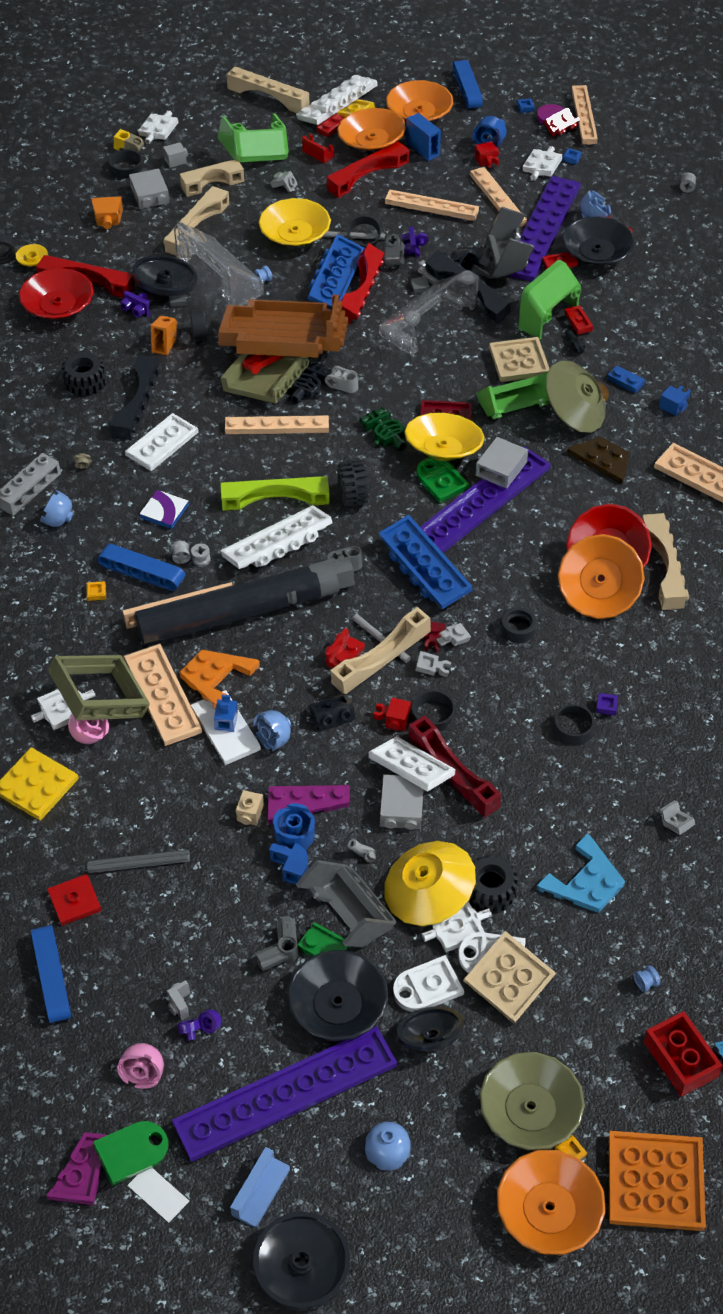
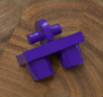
M413 226L409 227L408 233L402 234L405 254L414 253L416 257H419V246H424L428 243V236L421 232L415 235Z
M129 291L124 292V299L120 302L122 310L128 311L131 308L134 316L138 318L142 315L147 317L151 315L149 311L150 301L147 300V294L142 292L139 295H135Z

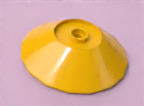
M291 198L269 205L261 213L259 226L261 232L270 240L282 245L298 246L309 244L322 238L329 230L331 219L328 211L320 204L308 199Z
M429 413L418 416L407 424L404 431L407 441L416 450L440 461H450L474 454L482 447L485 439L481 428L473 421L448 413Z
M434 841L419 844L403 853L391 866L385 881V901L391 913L404 923L418 926L441 923L457 914L469 901L476 884L475 866L468 853L453 843Z

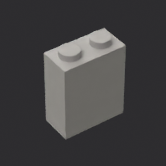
M159 169L129 175L130 186L139 209L169 203L168 189Z
M496 437L477 462L476 476L508 488L527 463L528 449Z
M384 775L380 827L390 829L406 828L409 830L421 829L424 789L401 776Z

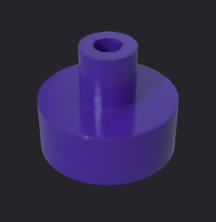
M208 1009L198 1017L200 1028L205 1033H213L221 1026V1016L215 1010Z
M190 1019L178 1023V1033H186L187 1041L196 1039L194 1031L200 1029L199 1020Z

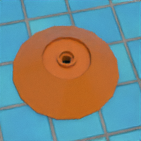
M416 80L401 83L391 89L386 97V102L389 110L398 113L406 121L408 117L420 113L427 120L433 121L443 117L451 110L453 96L447 88L438 83Z
M381 108L361 109L341 120L338 126V135L345 144L365 151H378L399 140L406 130L404 119L398 113Z
M606 534L587 536L573 544L563 556L558 571L560 591L568 605L581 615L596 619L616 617L628 610L640 596L645 579L643 564L635 549L621 538ZM604 576L605 580L600 582L598 577Z
M537 1150L519 1157L504 1172L497 1189L498 1213L506 1231L522 1246L541 1254L565 1255L584 1247L599 1232L605 1215L604 1190L595 1172L579 1158L560 1150ZM551 1205L554 1209L547 1210L546 1206Z

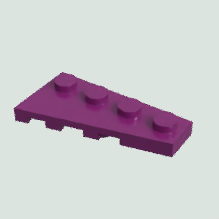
M349 785L269 786L268 825L273 824L274 815L280 808L283 809L292 803L306 806L312 815L314 812L322 810L328 812L350 807Z

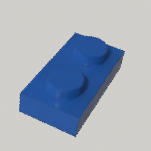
M616 366L607 375V380L635 394L645 384V379L619 366Z

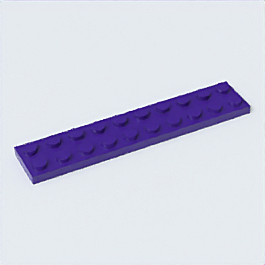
M551 176L520 238V241L534 245L528 258V264L522 271L507 276L531 282L536 279L543 264L542 257L547 256L580 190V182Z
M528 449L527 463L508 488L482 478L420 528L444 553L547 472L551 464Z
M376 1026L354 1039L345 1040L172 1119V1122L190 1162H193L397 1067V1061Z

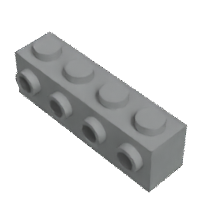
M44 453L35 458L33 462L22 469L18 475L0 489V509L14 516L61 474L59 462Z

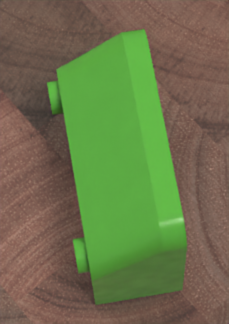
M272 114L270 128L261 130H246L242 124H230L226 117L222 116L217 138L234 160L238 162L287 159L289 150L286 126L276 114Z
M557 260L527 285L522 292L519 329L533 337H538L539 340L542 338L543 325L552 318L551 310L555 305L563 300L574 307L579 306L581 285L565 262Z
M548 371L536 377L493 388L488 386L476 392L477 399L487 417L497 419L506 412L539 404V407L549 405L546 391V375Z

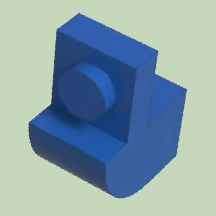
M272 843L269 849L270 861L284 865L282 869L283 880L296 884L309 869L306 850L297 843L294 844L292 849L282 844Z

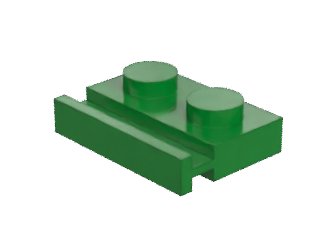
M315 922L297 945L298 950L310 957L324 951L347 950L350 947L342 943L345 940L343 937Z

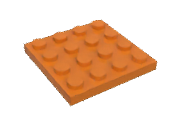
M609 1131V1224L705 1231L703 1138Z

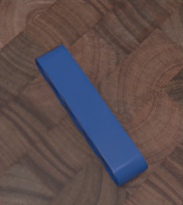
M453 61V73L467 109L482 107V94L469 61Z
M107 544L97 558L98 563L105 568L171 591L177 590L185 578V572L177 566L113 544Z
M48 925L32 929L31 935L49 1023L70 1019L72 1017L53 926Z

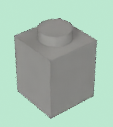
M180 142L163 147L164 160L169 168L187 163V149L183 148Z

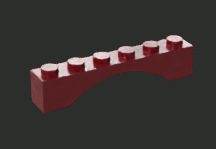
M425 715L409 725V740L418 749L455 769V775L448 779L449 782L484 818L500 808L501 793L488 780L476 776L459 761L444 741L438 728Z

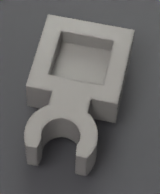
M420 651L415 671L433 676L435 672H438L441 676L447 677L449 670H445L443 667L449 668L451 662L447 660L440 662L438 661L439 656Z

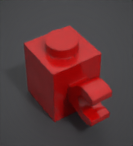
M492 141L475 145V159L480 166L487 165L491 168L493 163L499 166V158L497 157L499 156V150Z
M392 697L389 707L380 703L376 704V710L381 712H374L373 718L376 720L386 718L387 728L405 731L411 713V702Z

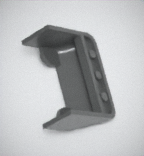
M501 207L483 246L487 250L485 253L486 257L491 260L487 267L490 277L498 279L526 268L534 245L520 241L519 227L525 217L524 213Z
M316 860L296 883L298 888L310 889L312 891L311 895L317 901L329 902L350 928L347 932V938L342 942L345 946L364 947L391 930L396 924V920L356 871L348 865Z

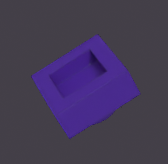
M599 693L596 713L616 716L618 696Z

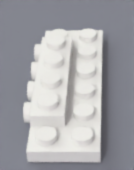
M354 75L351 79L332 89L331 92L323 95L317 101H313L308 107L301 109L296 114L297 119L318 125L378 86L377 80Z
M311 506L222 549L221 554L222 557L239 569L247 567L250 563L255 567L264 566L273 559L283 557L289 551L299 549L303 544L315 541L319 537L317 530H322L332 524V519L315 506Z

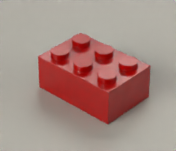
M685 1011L646 1030L644 1044L681 1097L719 1077L723 1065Z

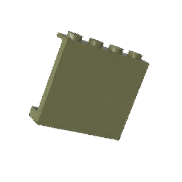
M241 354L221 376L223 391L276 404L296 379L300 377L305 368L308 367L309 359L308 357L284 356L269 366L263 367L255 375L242 366L245 359L255 354Z

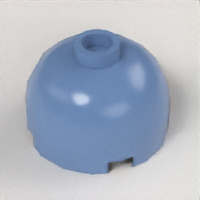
M593 190L591 192L588 191L580 203L583 218L594 216L607 217L611 213L609 205L606 206L603 203L605 199Z
M56 490V495H52L44 509L46 512L45 517L41 516L40 521L51 527L62 526L66 521L69 523L74 514L71 512L72 502L69 497Z
M268 710L254 717V727L257 726L259 730L256 732V735L267 750L272 748V751H275L287 743L291 733V722L282 713Z
M385 1121L378 1123L369 1131L365 1142V1153L370 1163L372 1162L378 1169L387 1171L398 1169L410 1156L411 1142L407 1131L401 1125Z

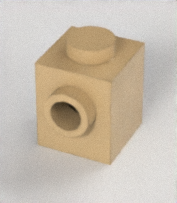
M243 790L236 808L238 822L257 826L264 806L263 794Z

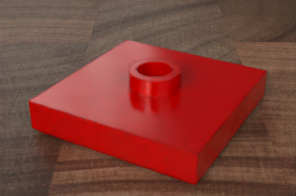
M87 874L47 888L61 926L102 911Z

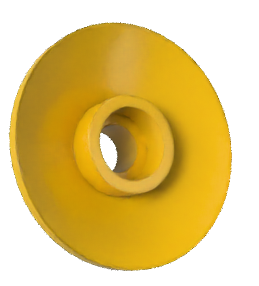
M29 244L17 251L16 259L24 266H37L44 255L48 256V251L41 245Z

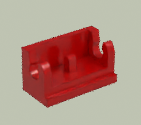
M309 134V139L306 136L302 137V151L323 163L334 157L332 145H329L328 150L326 147L314 142L312 134Z

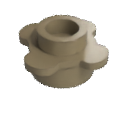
M81 453L73 456L75 466L78 468H88L92 463L90 455Z

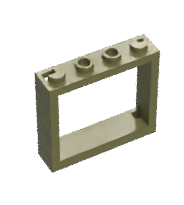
M121 655L55 656L48 669L75 720L143 718L150 705ZM112 673L126 699L83 700L69 674Z

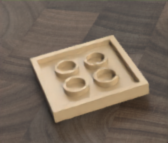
M538 337L489 343V349L500 382L528 379L549 371V366Z
M505 931L465 977L464 982L515 1024L556 973Z

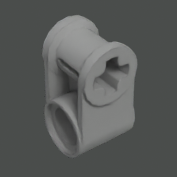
M334 366L331 374L325 378L326 384L331 388L347 393H354L358 390V375L353 370Z

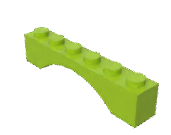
M328 476L221 483L223 511L240 510L257 500L271 497L295 498L310 505L329 504Z

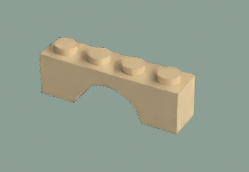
M236 160L180 174L181 187L187 197L200 194L202 188L211 182L219 181L229 185L244 182V169Z

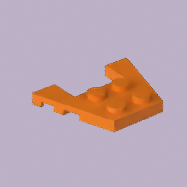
M201 650L180 671V678L194 691L197 690L201 693L202 698L212 703V707L216 709L217 700H222V695L227 694L214 688L233 669L251 676L260 666V661Z

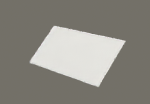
M153 1168L138 1174L128 1184L136 1194L168 1222L189 1202L186 1197Z

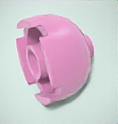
M71 714L68 728L76 741L83 744H93L100 741L108 733L109 723L108 719L75 720L73 714Z
M137 1043L131 1045L123 1052L117 1066V1071L125 1083L128 1084L130 1081L136 1083V1088L148 1089L157 1085L161 1079L164 1062L161 1053L155 1047L145 1043Z

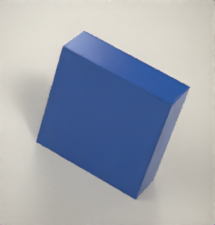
M531 98L517 100V107L520 113L535 112V106Z
M568 148L562 157V161L576 165L582 157V152Z

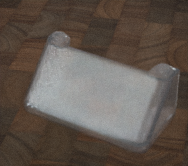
M182 222L174 225L177 258L187 262L191 259V255L196 254L221 276L222 295L224 297L227 296L230 301L227 305L241 306L247 303L249 299H255L264 294L263 280L258 278L224 248L215 237Z
M463 271L435 283L379 325V334L413 355L418 350L415 326L420 322V316L441 300H444L458 310H462L465 306L469 307L470 310L476 308L479 276L471 271Z

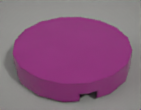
M555 104L544 105L538 109L537 119L543 124L545 119L561 112L564 108Z

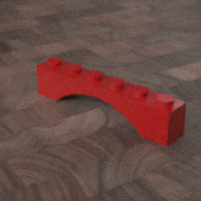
M397 141L327 176V190L337 198H340L349 193L355 182L364 175L380 169L399 168L409 163V149Z
M370 243L363 249L357 261L360 271L359 289L345 294L340 300L342 301V310L345 311V317H348V324L353 319L357 320L361 312L359 309L363 308L366 302L364 299L370 293L368 289H371L375 282L373 278H376L379 273L378 269L384 262L382 260L384 252Z
M44 255L36 266L37 273L55 268L76 270L86 275L91 282L104 287L113 296L124 298V292H132L135 287L131 273Z

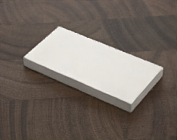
M172 413L128 448L125 454L130 459L152 471L198 433V428Z
M201 700L191 705L196 718L225 765L261 750L260 744L239 710L235 731L215 730L214 727L215 709L212 707V703Z
M397 736L369 751L370 759L426 791L431 790L455 775L454 768Z

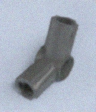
M285 916L278 919V943L255 953L257 964L262 971L283 962L291 963L297 959L298 946L295 918Z

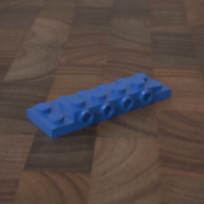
M337 234L330 250L326 249L323 255L325 259L322 258L318 265L321 269L317 268L313 276L316 280L312 279L308 287L311 290L307 299L316 303H327V309L332 310V295H339V301L345 295L364 247Z
M410 515L379 532V537L390 549L389 556L393 562L397 561L400 564L399 568L403 574L408 573L410 575L411 583L421 588L420 592L425 599L429 597L431 601L434 600L441 609H444L473 591L472 585Z

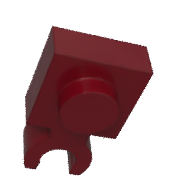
M430 622L431 632L424 636L426 641L425 651H428V647L434 646L437 653L439 651L437 638L442 637L440 632L445 630L446 624Z

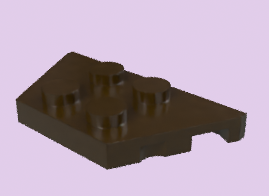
M598 437L567 449V454L621 484L624 483L630 452L603 437Z

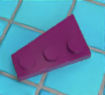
M84 1132L70 1156L71 1159L65 1169L59 1174L58 1181L53 1189H50L47 1195L48 1200L94 1205L102 1164L92 1144L93 1141L107 1135Z

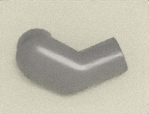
M351 839L348 842V848L360 857H363L366 862L375 861L376 851L373 848L360 844L355 839Z

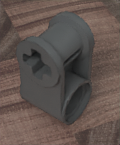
M391 234L386 239L384 259L387 267L404 264L405 245L396 234Z

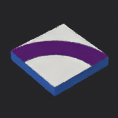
M157 490L141 511L140 518L172 529L189 506V501Z

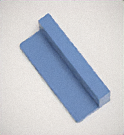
M265 1147L231 1205L232 1216L254 1228L258 1227L290 1171L289 1165L274 1158L273 1150Z

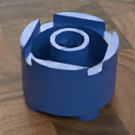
M484 116L473 131L472 139L474 143L476 142L478 145L492 141L495 147L498 148L507 134L505 122L494 116Z
M292 803L283 809L280 808L275 813L273 826L276 844H282L292 849L294 844L297 843L307 850L315 838V819L309 809L302 804Z

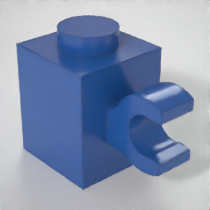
M669 386L661 395L659 408L677 416L686 409L688 405L686 401L690 397L691 390L682 392L683 386H680L678 389Z
M222 695V700H217L214 714L215 730L235 731L238 705L237 701L230 700V695Z

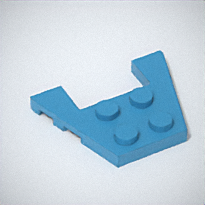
M587 833L576 845L575 850L588 858L590 862L568 885L563 884L549 873L537 885V890L542 893L546 891L554 894V897L559 899L571 900L575 905L599 913L624 887L625 881Z

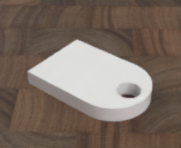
M483 932L468 935L462 941L458 952L462 968L467 973H470L501 935ZM513 937L525 947L526 938ZM472 948L475 951V956L467 958L464 955V949Z
M446 955L401 973L394 982L393 995L396 1003L402 1009L414 1012L422 1008L437 1006L464 995V989ZM402 991H408L411 993V996L409 998H402L399 994Z

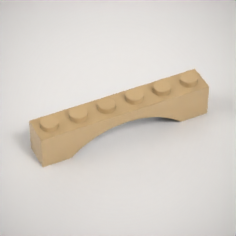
M234 67L227 73L228 89L242 93L247 90H258L268 93L294 113H298L301 109L309 106V92L283 84L239 67Z
M212 186L198 200L197 204L189 210V213L181 219L179 224L173 228L169 235L164 238L165 252L182 258L190 249L189 237L192 230L204 219L222 213L229 205V192Z
M664 513L642 515V520L649 529L652 547L662 557L666 566L667 574L660 585L658 595L662 610L684 608L685 602L689 599L688 590L684 588L685 579L680 573V561L676 559L677 549L676 547L673 548V535L669 533V521L665 519Z
M416 607L405 615L396 628L375 648L359 657L346 659L330 670L332 684L342 694L350 692L431 632L430 617Z

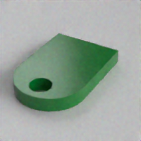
M430 457L418 464V480L439 503L469 489V483L448 461L435 460Z
M141 1121L95 1140L92 1145L111 1186L160 1164L168 1150V1138L159 1125L149 1121ZM158 1136L161 1139V1144L152 1145L149 1142V1137Z

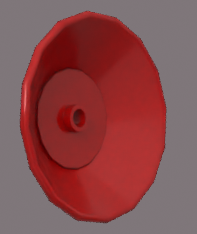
M65 268L47 269L32 275L23 283L19 291L20 304L27 312L37 317L49 319L69 317L80 312L90 303L94 294L93 284L86 275L76 270Z
M614 504L594 506L579 515L571 526L566 543L567 551L573 544L587 536L606 534L621 538L632 546L642 561L643 569L649 561L652 547L649 529L641 517L627 507ZM604 576L598 577L600 582L605 580Z

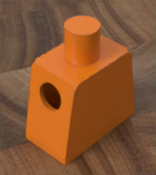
M121 196L92 198L93 213L97 226L110 229L112 225L120 223L123 211Z
M160 316L151 324V348L153 353L167 356L177 339V321L175 318Z

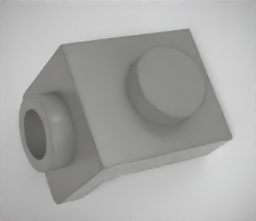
M291 171L278 172L274 175L270 184L273 188L284 185L288 192H292L297 185V181Z
M675 800L660 810L663 825L679 835L695 825L694 818L680 811L679 803Z
M183 981L182 983L174 984L167 990L170 1002L168 1004L174 1016L176 1014L179 1016L181 1021L189 1017L188 1006L182 998L190 994L187 981Z

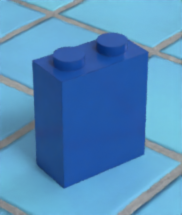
M420 113L408 117L406 122V144L428 161L440 156L441 130Z

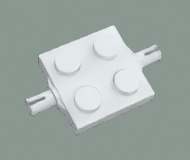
M168 110L164 115L150 114L138 130L139 136L147 137L145 139L146 144H150L154 139L166 140L178 124V119L171 117L172 112H168Z
M550 146L547 151L533 149L523 165V171L532 173L530 176L532 181H536L539 175L552 176L562 160V154L555 153L553 146Z
M93 689L83 694L79 692L83 700L95 697ZM59 690L37 698L41 711L31 715L34 723L45 718L53 730L68 724L72 713Z
M468 901L457 914L441 923L432 924L433 930L422 933V937L425 942L437 938L446 952L460 947L462 941L468 935L477 932L485 933L481 926V920L491 917V912L487 908L477 913Z

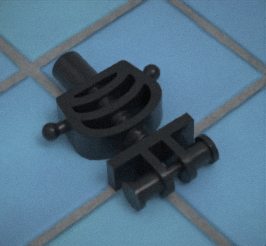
M309 361L308 367L305 368L300 377L291 386L293 394L290 396V400L298 404L303 397L313 399L316 395L321 397V381L326 383L325 378L331 374L332 369H327L325 365L320 367L319 363L314 364Z

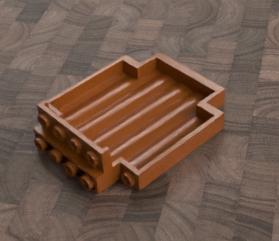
M332 295V310L327 309V303L249 299L247 306L227 305L218 332L219 345L236 346L237 354L318 358L322 351H340L341 348H344L348 317H345V311L342 310V301H339V295Z

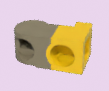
M120 129L114 136V149L116 150L122 148L139 152L144 147V141L140 137Z

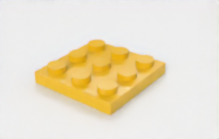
M31 747L0 780V797L41 821L79 779L78 774Z

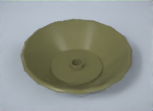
M559 361L553 364L546 375V391L549 402L558 417L569 427L579 432L592 433L599 429L605 419L606 404L596 379L583 367L572 361Z
M538 1052L515 1053L498 1061L486 1074L479 1094L481 1112L491 1131L507 1144L525 1150L550 1149L568 1140L579 1127L585 1108L582 1086L572 1070L555 1057ZM533 1105L535 1108L529 1109L527 1106Z

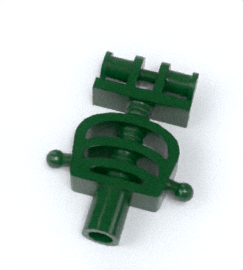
M381 407L379 410L375 409L372 411V414L369 412L365 417L359 418L361 425H366L367 432L374 429V445L380 444L383 447H387L393 444L399 451L406 448L407 443L403 440L405 438L404 431L406 426L403 427L399 420L391 419V413L387 412L384 407Z

